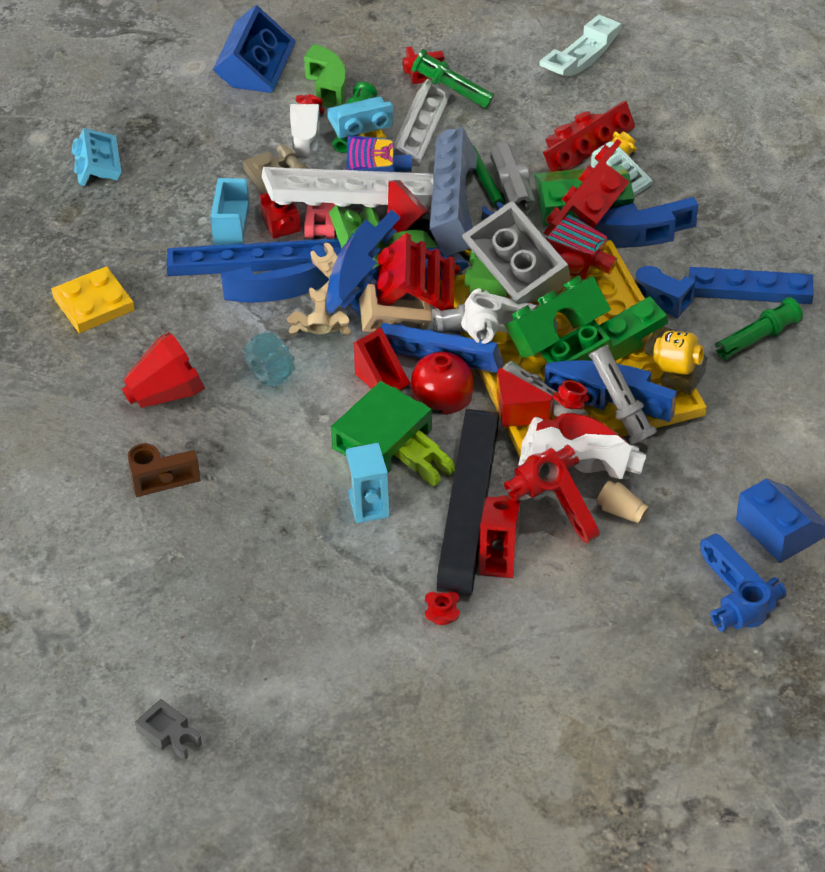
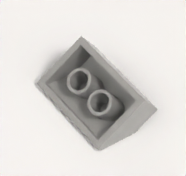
M513 200L462 235V239L516 304L537 302L539 297L552 290L557 293L564 288L563 284L571 279L568 264Z

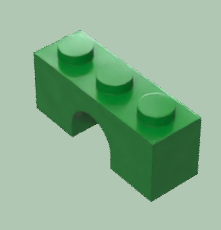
M580 275L563 284L565 290L556 294L552 290L537 299L539 305L530 309L529 305H526L511 314L514 319L504 324L522 359L533 356L560 340L554 328V318L557 312L565 315L574 329L590 323L611 310L594 276L583 280Z

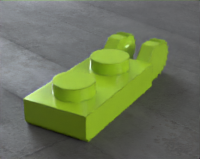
M420 430L393 454L412 470L418 471L421 478L431 486L441 482V476L435 467H432L431 461H434L436 467L446 475H451L455 472V462L440 450L438 444Z

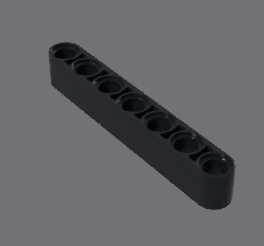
M465 410L438 566V592L453 591L458 594L468 595L473 593L480 550V524L485 499L488 497L498 435L499 412Z

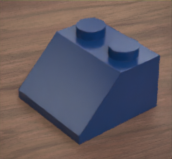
M766 478L740 493L736 520L779 563L825 538V520L789 486Z

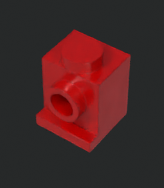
M268 193L259 195L261 217L272 239L301 232L300 214L293 201L291 204L284 205L271 201Z

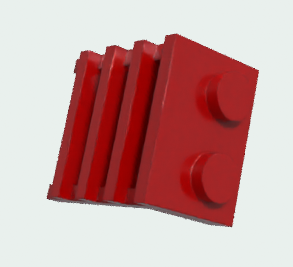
M405 233L388 248L386 247L381 251L378 257L377 303L383 306H390L404 294L409 293L441 311L456 309L454 307L455 274L457 275L460 272V266L455 264V258L451 256L447 259L441 257L440 250L436 248L433 251L426 249L425 242L415 243L411 241V235ZM426 259H428V266H427V293L425 292V260H426ZM440 266L442 267V300H440Z

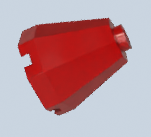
M167 332L156 339L123 378L126 386L121 390L131 405L137 402L139 407L143 408L194 396L204 390L205 387L195 367L192 368L189 362L190 359L174 335Z

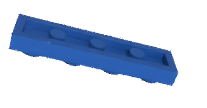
M707 267L689 268V278L696 280L694 297L782 302L785 298L792 297L799 304H812L813 274Z
M383 323L381 326L395 354L422 359L424 356L434 352H450L463 358L470 368L495 373L504 365L498 344L491 341L482 344V340H479L478 343L474 339L465 338L457 334H443L429 329L410 328L401 324Z

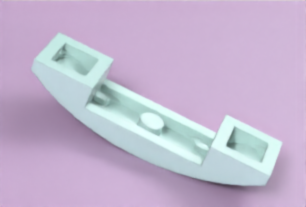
M597 15L584 26L583 36L563 52L554 49L540 60L539 66L564 76H572L584 71L607 50L619 33L622 23L602 15Z

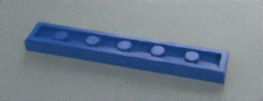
M339 239L167 248L168 276L219 274L251 267L252 272L273 271L310 263V252L313 250L316 253L325 251L324 244L326 242L333 249L340 248L342 250Z

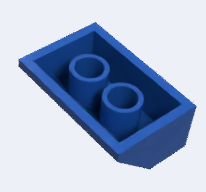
M256 4L236 20L212 70L232 88L271 93L275 89L296 40Z

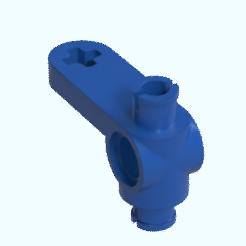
M714 533L701 540L700 549L706 563L733 591L721 599V607L710 612L714 626L722 623L718 626V630L724 631L730 626L735 629H741L743 627L752 628L762 625L767 619V614L776 609V601L786 597L787 593L784 584L780 582L775 585L779 582L777 577H773L768 582H765L721 535Z

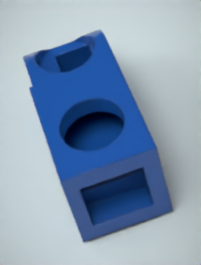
M643 266L637 270L635 282L644 298L650 296L663 312L678 318L694 301L696 280L686 276L681 281L663 274L655 266Z

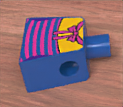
M348 136L347 170L412 172L411 155H394L393 140Z

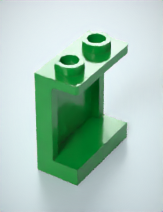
M380 381L331 425L332 449L346 456V449L379 443L385 466L389 473L392 470L391 456L419 430L425 434L432 430V409L424 403L403 394L399 389Z

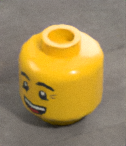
M670 330L665 332L662 337L656 339L653 352L654 362L659 364L663 372L689 375L694 371L696 365L702 364L704 346L699 345L698 338L694 333Z

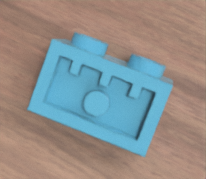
M381 96L328 108V119L338 138H345L350 135L353 136L392 127L393 105L390 101L384 102Z
M83 128L79 139L75 138L72 145V155H75L76 160L74 173L78 176L79 185L85 186L90 174L100 178L118 180L121 174V165L116 136Z

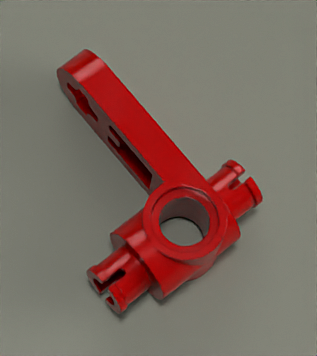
M567 444L557 452L553 448H549L542 453L532 454L526 459L524 464L515 468L516 477L504 482L505 489L511 490L508 492L510 498L516 502L526 494L534 498L546 490H553L580 539L585 543H589L599 537V529L567 470L579 464L578 456L572 457L575 454L573 448ZM544 463H547L550 472L547 478L542 480L539 476V469Z

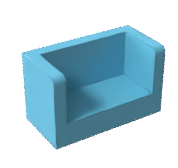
M218 178L210 217L213 244L231 245L244 243L250 208L247 179Z
M379 443L346 449V457L352 479V489L348 490V495L356 523L389 517L388 472Z

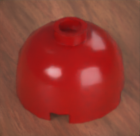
M450 352L428 354L420 359L411 374V398L424 403L433 410H442V415L461 411L472 400L474 392L473 373L466 361L457 354Z

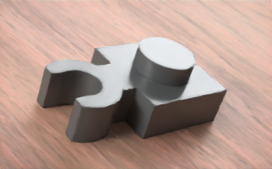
M162 699L135 721L136 730L162 750L168 744H172L175 754L181 759L186 760L189 757L188 750L183 745L184 743L192 742L198 747L202 745L200 733L193 728H187V717Z

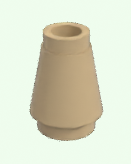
M609 480L602 488L596 500V504L602 506V511L638 524L642 522L649 510V506L644 504L643 501L619 481L614 483Z

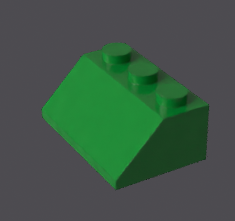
M622 165L610 166L626 178L629 183L609 209L634 203L630 174ZM585 169L534 173L543 226H549L545 220L555 207L562 210L566 203L562 201V198L572 186L576 189L580 187L582 182L578 178ZM569 210L566 213L578 219V216Z

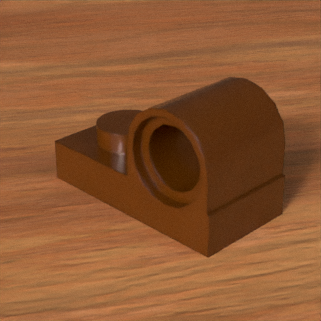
M142 443L135 445L128 452V463L136 498L201 481L195 450L161 458L157 447L152 444Z

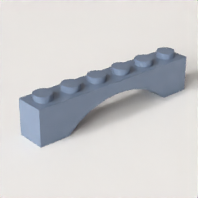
M464 127L455 130L448 129L436 138L430 230L444 257L470 249L462 239V235L473 228L467 204L466 174L476 170L477 154Z

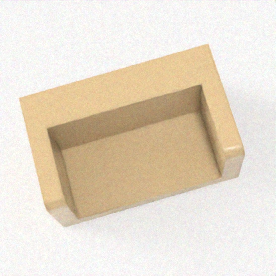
M368 284L359 298L363 332H372L380 328L383 323L401 324L410 328L425 330L432 321L430 304L418 298H415L414 301L398 299L390 306H383L377 303L378 297H376L374 284Z

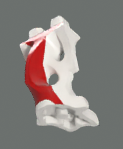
M562 413L553 420L533 418L521 444L518 467L524 464L526 459L532 454L542 453L549 448H553L557 452L568 444L575 451L572 457L578 456L579 464L574 465L577 470L583 473L607 471L610 477L623 479L625 471L641 474L646 455L643 452H639L638 446L629 444L620 434L614 432L597 419L581 414ZM526 494L519 499L525 500L531 497Z

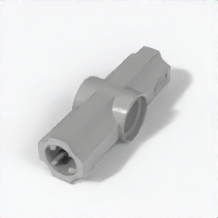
M507 141L498 142L494 148L490 149V158L495 169L497 189L500 194L504 193L507 204L513 200L520 210L528 216L529 212L535 209V198L530 188L528 168L525 163L521 164L513 145L508 144Z

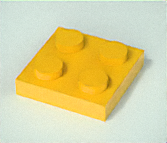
M107 266L51 288L53 298L78 333L135 311L133 300Z

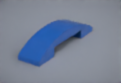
M340 248L333 249L338 257L341 251ZM325 251L316 253L319 257L327 255ZM311 254L310 263L253 275L251 267L221 273L223 297L225 300L252 303L279 301L309 293L310 288L317 290L323 287L329 281V278L312 263Z

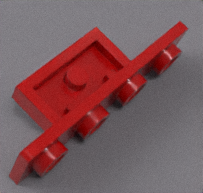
M622 101L603 114H591L590 111L582 112L574 117L575 121L572 123L564 124L554 129L555 133L545 139L548 149L543 154L550 172L570 170L592 156L595 150L612 141L614 132L621 134L623 131L627 133L635 127V123L627 101Z
M619 139L611 147H608L606 144L594 158L598 161V164L594 168L588 165L578 178L582 182L580 187L576 189L572 186L562 198V201L566 203L562 210L555 207L545 220L549 226L543 234L548 236L569 210L592 228L597 225L629 183L626 178L606 163L622 143Z

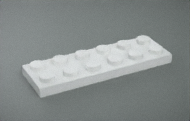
M263 167L262 180L270 199L279 204L287 205L293 201L304 202L313 206L321 205L322 203H334L342 207H347L351 204H363L366 207L376 208L380 205H388V182L391 180H401L424 207L431 210L434 174Z

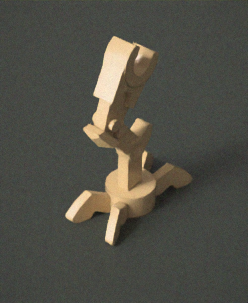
M326 242L324 244L326 256L319 257L314 250L310 253L312 263L330 279L337 255L333 247ZM329 281L319 291L313 288L309 289L310 298L315 302V313L305 316L301 312L296 311L287 318V323L292 325L289 329L290 335L298 334L300 330L305 333L310 332L318 335L329 332L334 333L340 330L343 335H351V330L348 327L350 320L346 314L341 311L333 316L326 314Z

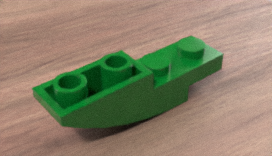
M649 296L600 325L593 320L560 338L556 343L540 351V355L547 363L575 360L592 361L588 354L608 345L616 361L642 348V338L667 325L668 318Z

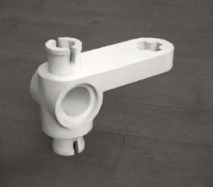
M475 289L465 302V314L461 325L476 342L479 343V340H482V344H486L493 339L497 331L508 333L504 324L514 319L511 315L513 312L526 305H529L530 309L537 305L530 303L516 304L513 299L489 294L487 290L481 292V289ZM555 315V318H554V328H555V331L557 332L558 323H557V317H556V315Z

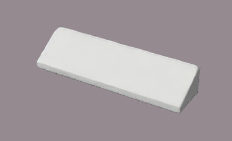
M430 79L424 82L418 90L394 142V155H411L412 165L418 166L421 163L450 97V92L437 84H433Z

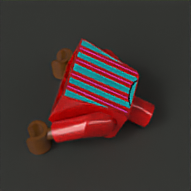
M566 214L546 237V240L568 264L571 276L576 277L580 275L581 279H586L594 268L610 275L616 265L617 258L603 252L608 240L606 235L569 214Z

